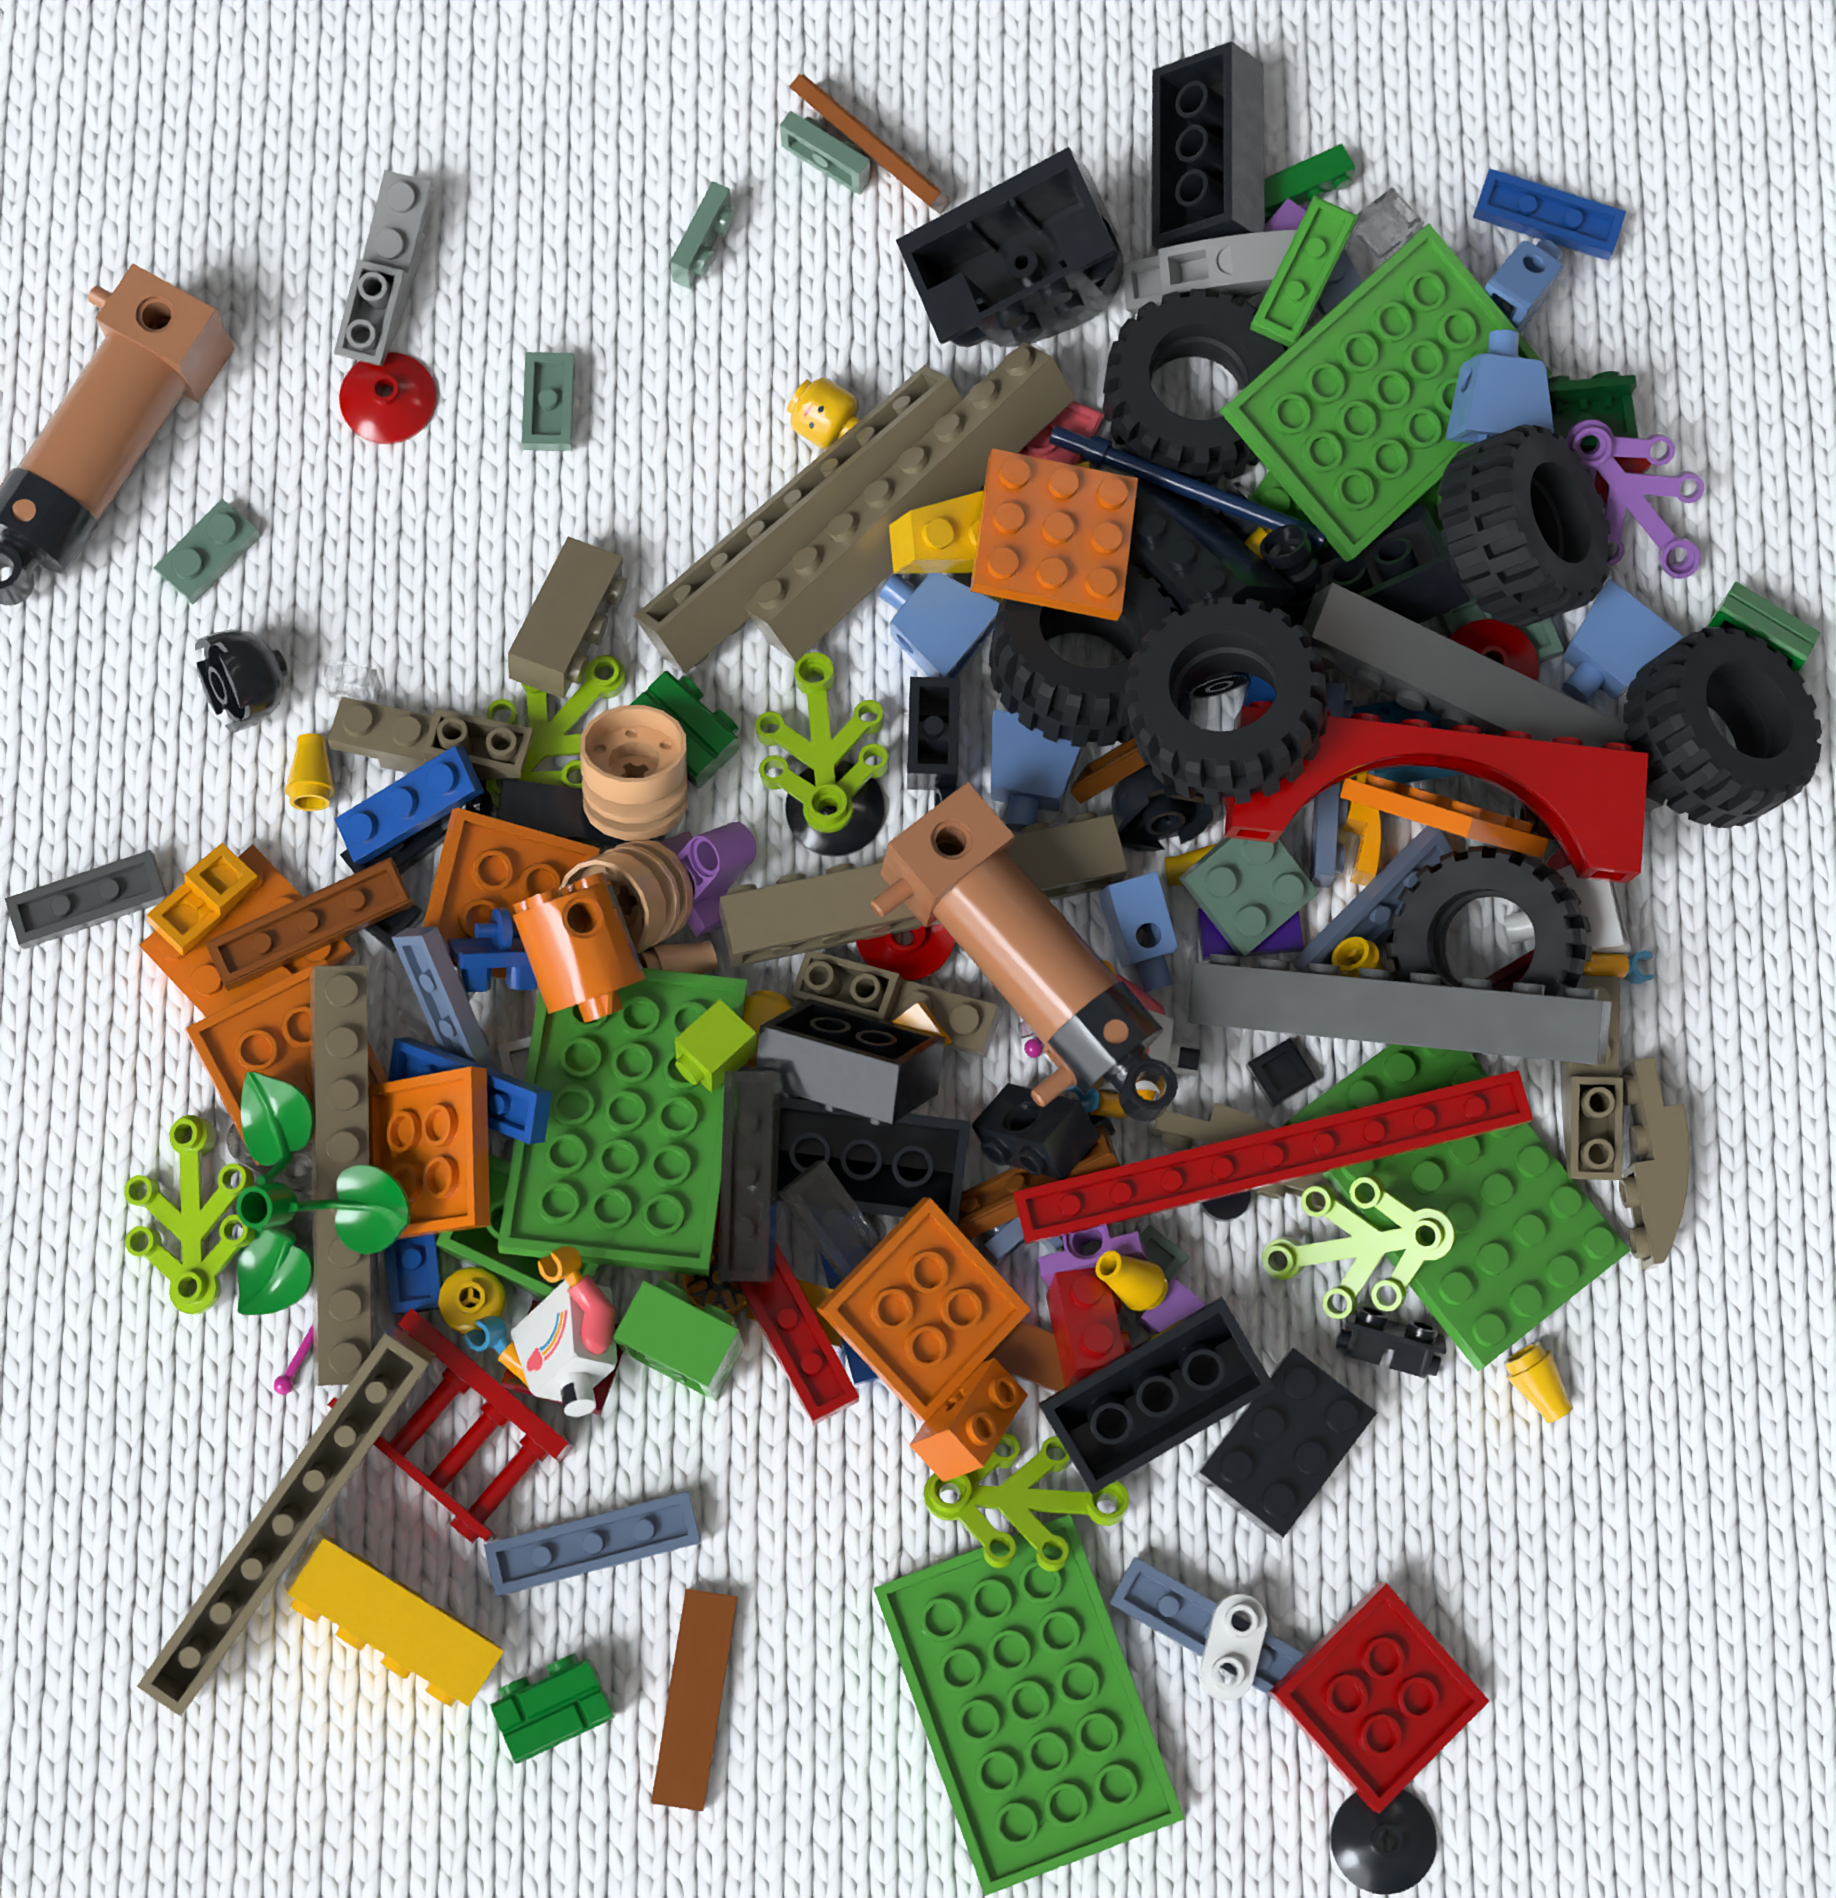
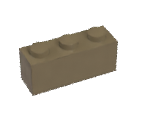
M567 537L508 652L509 679L562 699L565 698L572 682L579 684L582 681L589 662V656H586L592 643L599 645L602 641L608 625L606 614L611 604L619 606L627 588L628 579L622 577L623 556L575 538Z

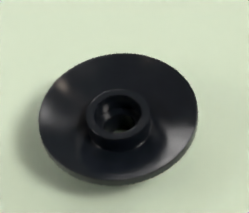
M842 760L834 768L836 784L856 764ZM808 767L798 775L816 787L813 769ZM870 778L851 799L854 811L850 822L843 829L833 833H823L811 828L804 817V804L788 793L785 803L788 826L794 837L805 848L819 855L841 857L856 853L866 847L876 837L882 826L885 804L880 786L874 778ZM827 807L820 811L822 815H830L836 812Z
M1403 1789L1380 1813L1372 1811L1361 1797L1354 1792L1341 1804L1334 1816L1330 1831V1844L1338 1868L1351 1883L1367 1892L1391 1895L1412 1888L1425 1877L1435 1858L1437 1834L1429 1811L1410 1792ZM1383 1830L1392 1831L1396 1838L1394 1847L1389 1851H1383L1377 1843L1378 1835Z

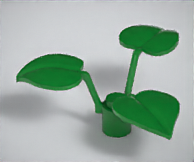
M260 1072L246 1073L241 1097V1125L245 1145L252 1158L260 1165H277L266 1175L259 1176L257 1178L258 1185L245 1188L237 1199L236 1210L240 1221L248 1228L256 1229L253 1241L248 1246L241 1247L238 1254L239 1300L237 1313L242 1315H265L293 1306L306 1295L312 1284L314 1263L311 1255L304 1248L294 1245L296 1241L295 1233L279 1226L288 1223L296 1212L338 1209L335 1217V1229L340 1240L348 1249L356 1253L373 1254L385 1250L398 1239L410 1224L412 1211L409 1198L400 1182L388 1171L374 1165L362 1164L342 1171L337 1179L338 1199L298 1201L297 1195L289 1186L284 1183H274V1180L293 1163L291 1151L302 1150L310 1143L315 1127L314 1110L307 1095L294 1084Z

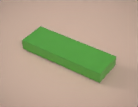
M1313 197L1258 308L1250 330L1287 347H1290L1301 337L1358 221V215L1319 197Z

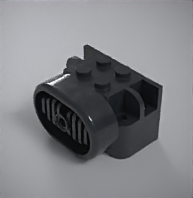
M1070 147L1061 150L896 239V243L938 341L942 345L951 341L960 347H971L986 341L1000 347H1018L1023 342L1033 344L1066 332L1101 313L1115 297L1123 276V254L1117 240L1115 227L1089 169Z

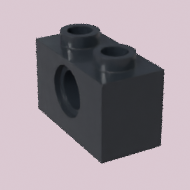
M910 677L907 790H935L936 787H957L960 678Z
M1007 1083L971 1124L982 1143L980 1146L981 1151L996 1165H1008L1026 1170L1035 1176L1045 1175L1064 1180L1100 1138L1079 1100L1059 1095L1045 1107H1042L1033 1100L1031 1088Z

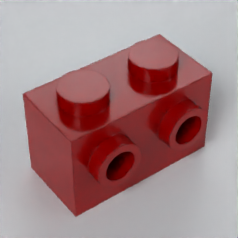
M1096 1267L1055 1272L1046 1294L1065 1387L1131 1349L1129 1335L1126 1331L1120 1332L1117 1314H1120L1121 1299L1106 1282L1098 1278L1095 1271Z

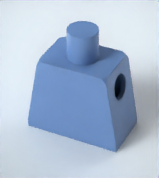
M1540 240L1536 245L1530 241H1521L1484 288L1486 293L1520 334L1546 300L1563 269L1560 262L1562 252L1555 243L1549 240ZM1502 299L1515 306L1511 313L1503 307Z
M1494 330L1489 332L1488 354H1478L1462 364L1454 394L1446 441L1475 444L1525 424L1544 427L1554 433L1546 365L1541 360L1518 357V332L1513 330Z
M929 573L917 588L899 574H894L879 594L881 599L898 611L890 622L891 637L928 677L956 678L993 633L999 607L997 601L983 594L970 592V587L942 573Z
M1610 578L1594 600L1562 656L1565 662L1575 669L1563 684V688L1570 697L1583 704L1587 703L1598 689H1601L1609 697L1618 699L1628 690L1631 681L1636 678L1637 672L1645 664L1683 639L1684 636Z
M993 709L990 799L1009 803L1005 825L1010 830L1020 832L1024 827L1036 823L1039 809L1052 812L1060 810L1083 747L1071 746V741L1058 738L1057 743L1043 738V731L1037 728L1031 731L1018 722L1019 713L1010 714L1008 711Z
M1155 871L1114 883L1097 893L1121 967L1125 968L1136 965L1145 993L1173 985L1165 956L1178 951V945L1158 872ZM1138 928L1147 931L1150 935L1151 944L1148 948L1142 947L1137 942L1136 932Z

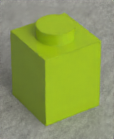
M719 999L675 1039L677 1060L675 1065L690 1083L697 1085L701 1082L713 1093L757 1053L756 1032Z

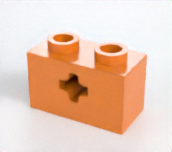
M995 1358L985 1361L922 1424L909 1446L943 1482L982 1468L1028 1394Z

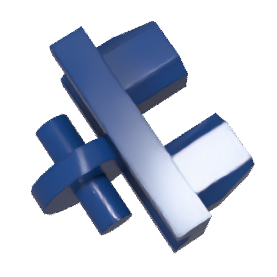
M494 908L491 913L490 923H476L474 927L476 938L448 939L450 957L457 963V975L460 982L464 985L466 992H486L490 990L492 968L506 967L505 983L510 989H537L536 979L516 924L512 922L508 908Z

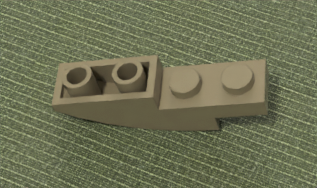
M341 696L328 737V744L330 749L379 759L381 768L406 773L414 771L453 746L465 748L479 780L510 779L521 777L534 731L528 727L438 708L435 709L432 716Z
M816 951L805 953L790 995L793 999L800 1002L812 999L890 1022L894 1021L917 1002L923 1001L952 1040L946 1047L985 1058L987 1057L1002 1013L1001 1008L997 1004L907 981L895 972Z
M1587 976L1582 989L1598 990L1597 1001L1611 1002L1605 1065L1560 1061L1563 1135L1568 1179L1622 1180L1623 1078H1619L1620 977Z
M1654 1057L1633 1060L1623 1069L1624 1075L1620 1076V1078H1623V1103L1625 1106L1630 1105L1634 1125L1629 1127L1630 1145L1634 1155H1640L1641 1162H1635L1623 1170L1624 1178L1619 1180V1193L1624 1208H1630L1634 1228L1629 1229V1244L1633 1257L1635 1259L1640 1258L1642 1271L1651 1270L1663 1264L1673 1245L1684 1211L1690 1162L1689 1131L1685 1104L1664 1107Z
M1214 1103L1210 1110L1208 1121L1166 1110L1161 1117L1155 1119L1151 1136L1161 1138L1160 1145L1162 1147L1180 1152L1191 1149V1147L1197 1148L1275 1129L1276 1127L1245 1112ZM1322 1173L1258 1188L1254 1191L1265 1197L1284 1200L1286 1193L1301 1197L1307 1188L1317 1184H1324L1329 1186L1335 1193L1336 1198L1342 1202V1198ZM1317 1191L1312 1194L1311 1201L1313 1206L1323 1210L1326 1204L1325 1197Z

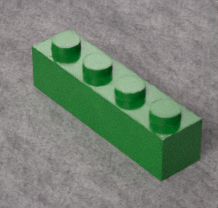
M1342 143L1264 178L1265 224L1269 222L1287 198L1297 205L1307 201L1311 203L1314 196L1322 198L1325 193L1331 190L1340 191L1350 185L1356 167Z

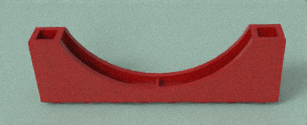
M1257 701L1250 703L1249 707L1242 706L1234 719V730L1250 725L1268 711L1273 703ZM1327 710L1326 733L1320 736V749L1314 760L1307 761L1303 759L1304 772L1294 782H1289L1284 778L1279 781L1280 791L1268 797H1265L1262 791L1250 794L1251 802L1236 804L1235 797L1227 798L1224 837L1275 843L1288 823L1305 805L1330 787L1344 781L1345 778L1349 779L1369 771L1402 766H1424L1453 770L1496 786L1530 809L1557 839L1567 855L1577 878L1627 884L1641 873L1648 753L1632 752V746L1623 743H1606L1601 748L1582 746L1580 739L1572 737L1553 738L1551 742L1532 740L1531 734L1521 731H1507L1501 733V736L1481 734L1482 730L1480 728L1470 725H1457L1451 727V730L1431 728V723L1425 720L1407 719L1401 721L1400 724L1381 722V718L1374 714L1357 713L1352 714L1350 718L1330 716V711Z

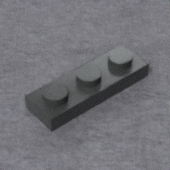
M151 850L4 899L18 945L22 949H26L158 905L168 896L155 855Z

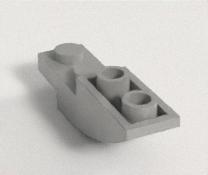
M384 170L362 260L357 259L334 349L335 355L383 366L405 312L427 236L423 233L435 186L431 181Z
M1297 230L1249 233L1184 243L1158 249L1157 256L1126 262L1123 267L1126 311L1137 314L1138 309L1149 301L1154 302L1158 307L1161 305L1164 294L1175 291L1179 292L1180 298L1189 297L1191 289H1206V296L1208 297L1218 296L1221 291L1234 295L1233 298L1267 291Z

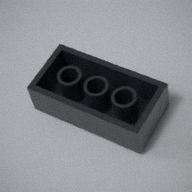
M1230 41L1153 69L1152 246L1156 249L1206 239L1265 232L1264 64Z

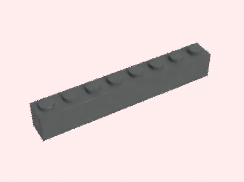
M1331 583L1318 591L1312 598L1302 627L1311 636L1312 647L1318 649L1323 662V668H1337L1351 675L1352 681L1365 689H1381L1395 696L1396 702L1404 708L1413 711H1427L1439 717L1440 723L1450 730L1453 726L1470 725L1480 728L1482 730L1481 734L1501 736L1503 732L1521 731L1531 734L1532 740L1551 742L1553 738L1572 737L1580 739L1582 746L1601 748L1606 743L1626 744L1624 734L1625 730L1628 729V725L1335 583ZM1647 784L1645 812L1663 806L1666 800L1662 795L1655 796Z
M1210 954V964L1193 962L1188 1023L1594 1065L1606 1064L1611 1002L1597 1001L1598 990L1566 987L1565 997L1544 996L1545 985L1513 982L1512 992L1492 991L1493 980L1461 977V987L1441 986V975L1410 973L1409 983L1390 981V971L1359 968V977L1354 978L1339 976L1340 966L1309 963L1308 973L1289 971L1290 961L1260 958L1259 968L1240 967L1241 957Z

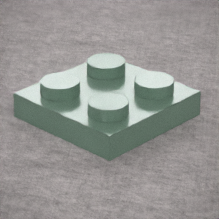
M1225 837L1178 877L1237 956L1243 957L1319 893L1279 839L1275 843Z

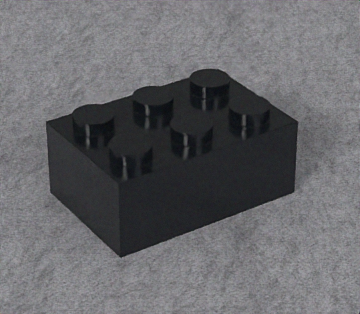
M808 999L760 1025L754 1084L771 1088L775 1095L783 1098L801 1097L818 1102V1106L827 1111H849L864 1116V1120L868 1123L881 1126L891 1125L938 1095L945 1037Z
M1294 1347L1285 1354L1269 1375L1275 1389L1246 1405L1193 1475V1477L1275 1541L1285 1537L1378 1413Z

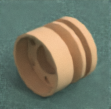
M622 705L603 711L589 721L580 736L581 774L583 776V808L590 823L605 835L624 841L649 840L664 835L677 826L688 809L686 734L679 722L663 710L645 705Z
M652 840L623 842L614 848L606 850L603 854L593 856L570 870L565 875L560 886L562 888L573 884L575 881L603 872L606 881H611L637 955L649 947L667 940L682 929L693 908V887L687 869L674 852L661 843ZM559 888V891H558V897H559V898H560V897H563V894H562L560 888ZM567 916L568 924L572 929H574L573 922Z

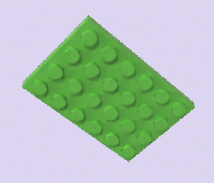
M1428 223L1225 404L1219 412L1317 529L1325 535L1327 541L1343 560L1348 562L1364 550L1443 476L1447 465L1458 451L1472 445L1471 443L1446 441L1459 370L1464 362L1476 355L1488 354L1489 332L1494 330H1513L1518 332V330L1431 224ZM1519 333L1518 357L1541 360ZM1546 366L1547 379H1548L1553 373H1552V372L1550 371V369Z
M642 968L646 979L617 989L624 1009L584 1023L578 1004L548 1014L539 990L524 1081L552 1091L545 1142L527 1144L517 1139L514 1141L498 1240L499 1253L543 1258L550 1255L553 1250L563 1246H570L580 1253L581 1262L709 1276L736 1072L713 1093L701 1082L693 1085L679 1072L675 1065L677 1061L675 1039L719 999L743 1020L748 979Z
M1390 1044L1288 1119L1283 1127L1490 1076L1470 1052ZM1528 1123L1322 1173L1342 1198V1202L1382 1231L1401 1227L1374 1206L1367 1209L1360 1208L1350 1198L1352 1183L1367 1175L1379 1178L1384 1184L1385 1190L1415 1211L1432 1207L1445 1212L1451 1218L1456 1230V1240L1453 1248L1440 1259L1425 1260L1409 1286L1477 1372L1486 1367L1631 1251L1573 1179H1568V1172ZM1368 1183L1361 1185V1196L1367 1201H1372L1375 1196L1374 1188ZM1422 1226L1420 1230L1422 1240L1428 1244H1433L1436 1238L1434 1230L1429 1226ZM1406 1249L1386 1252L1385 1256L1396 1268Z
M1071 1514L1043 1524L1052 1535L1062 1537L1069 1547L1067 1562L1058 1571L1051 1572L1041 1568L1036 1560L1037 1550L1018 1533L1012 1536L1016 1543L1014 1560L1007 1567L995 1568L989 1565L983 1555L984 1547L873 1588L984 1897L1185 1819ZM996 1543L990 1547L991 1552L999 1557L1009 1553L1008 1547L1002 1543ZM1053 1546L1043 1550L1045 1557L1051 1560H1057L1062 1556L1061 1551Z

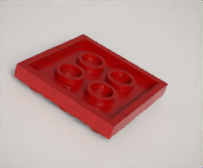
M1381 1581L1269 1691L1270 1695L1368 1807L1377 1813H1380L1489 1702L1487 1697L1387 1583Z

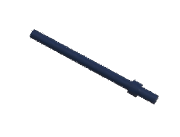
M1055 425L1050 435L1049 444L1083 456V462L1089 461L1090 465L1102 469L1106 465L1272 531L1285 525L1301 526L1307 531L1311 546L1322 549L1326 541L1325 535L1312 524L1112 447V441L1094 434L1091 438H1088L1058 425Z

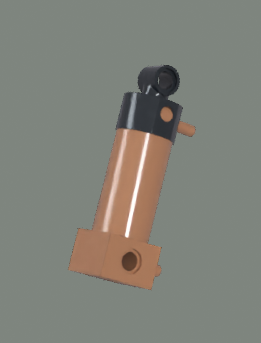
M132 263L113 293L99 285L92 287L89 291L88 301L101 309L95 320L105 338L17 468L10 470L0 485V570L5 567H13L12 574L6 580L0 581L1 605H17L31 595L34 588L33 572L38 564L59 574H66L97 529L99 519L181 397L184 395L199 403L235 350L215 308Z
M969 782L965 783L888 843L880 875L890 887L871 901L872 910L877 916L884 917L904 902L925 928L936 920L943 925L1045 1045L1043 1051L1057 1066L1058 1069L1031 1090V1096L1039 1106L1045 1107L1072 1084L1086 1097L1106 1083H1111L1119 1092V1104L1124 1113L1129 1117L1141 1122L1153 1121L1161 1117L1176 1096L1178 1089L1177 1077L1170 1066L1163 1061L1151 1059L1146 1052L1147 1048L1163 1032V1027L1123 981L1120 982L1009 854L1015 837L1014 834ZM1144 1080L1152 1082L1157 1086L1160 1098L1153 1101L1142 1098L1136 1090V1083Z

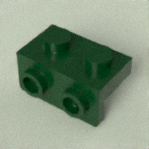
M1606 371L1594 375L1591 379L1572 380V377L1567 375L1548 378L1554 433L1561 435L1565 439L1568 431L1576 423L1586 419H1596L1605 423L1611 429L1614 436L1638 438L1632 394L1637 387L1636 375L1621 376L1620 372ZM1594 435L1584 437L1580 444L1581 450L1585 452L1594 450L1598 442L1597 437Z

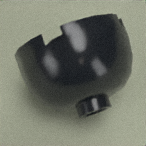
M229 629L199 638L195 643V650L204 648L205 660L196 662L197 672L205 695L215 714L220 715L225 709L228 717L233 721L224 726L229 731L239 732L267 719L281 702L284 690L283 677H286L288 674L287 665L282 653L277 648L271 650L268 643L253 632Z
M1146 765L1119 781L1114 787L1111 798V814H1113L1120 842L1124 847L1135 851L1155 852L1164 850L1165 848L1158 840L1177 836L1179 837L1180 844L1186 843L1202 833L1213 819L1211 804L1205 803L1203 794L1196 792L1194 798L1189 799L1176 793L1174 780L1169 785H1164L1153 775L1151 765Z

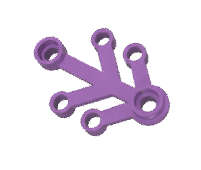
M1596 419L1582 420L1572 426L1565 438L1568 448L1576 449L1582 457V465L1585 469H1590L1594 479L1597 470L1608 483L1604 516L1605 520H1609L1611 534L1608 535V541L1615 542L1617 550L1607 565L1618 563L1624 556L1625 549L1621 538L1627 507L1660 549L1658 552V562L1661 568L1669 576L1677 579L1687 578L1694 574L1701 562L1699 549L1688 538L1675 537L1642 494L1677 497L1684 503H1693L1699 500L1704 493L1702 479L1691 471H1683L1676 476L1624 472L1613 458H1646L1653 465H1665L1672 460L1675 454L1673 442L1667 436L1660 433L1652 434L1646 439L1614 436L1611 429L1605 423ZM1588 435L1596 436L1598 440L1596 448L1590 452L1582 451L1580 447L1582 439ZM1658 441L1665 442L1667 445L1666 453L1659 458L1651 457V446ZM1687 479L1695 480L1696 488L1694 492L1690 495H1682L1680 493L1681 483ZM1678 547L1684 548V559L1679 563H1671L1669 561L1670 552Z

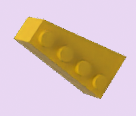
M1089 461L1076 465L1085 468H1090ZM983 491L910 510L889 525L893 574L972 573Z
M319 1529L284 1582L287 1594L294 1598L290 1607L315 1623L318 1622L321 1616H324L340 1626L335 1635L359 1651H362L366 1644L384 1654L380 1663L400 1677L407 1680L411 1672L428 1681L429 1684L425 1691L445 1705L452 1708L456 1700L469 1707L503 1654L504 1650L500 1645L443 1608L432 1606L425 1597L394 1578L392 1580L383 1575V1571L359 1554L349 1550L346 1552L333 1543L334 1538Z

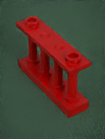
M411 1308L398 1325L410 1337L435 1353V1357L447 1366L441 1374L444 1379L390 1442L380 1434L373 1445L455 1515L449 1524L469 1542L474 1544L480 1537L485 1542L491 1543L496 1539L497 1535L484 1524L485 1521L538 1459L544 1462L550 1455L560 1463L573 1446L508 1390L500 1387L501 1384ZM470 1388L474 1389L486 1400L480 1407L483 1413L428 1476L405 1455L460 1392L465 1395ZM333 1397L327 1405L332 1408L338 1398ZM511 1421L525 1433V1436L519 1441L523 1446L467 1510L444 1489L498 1426L504 1429Z

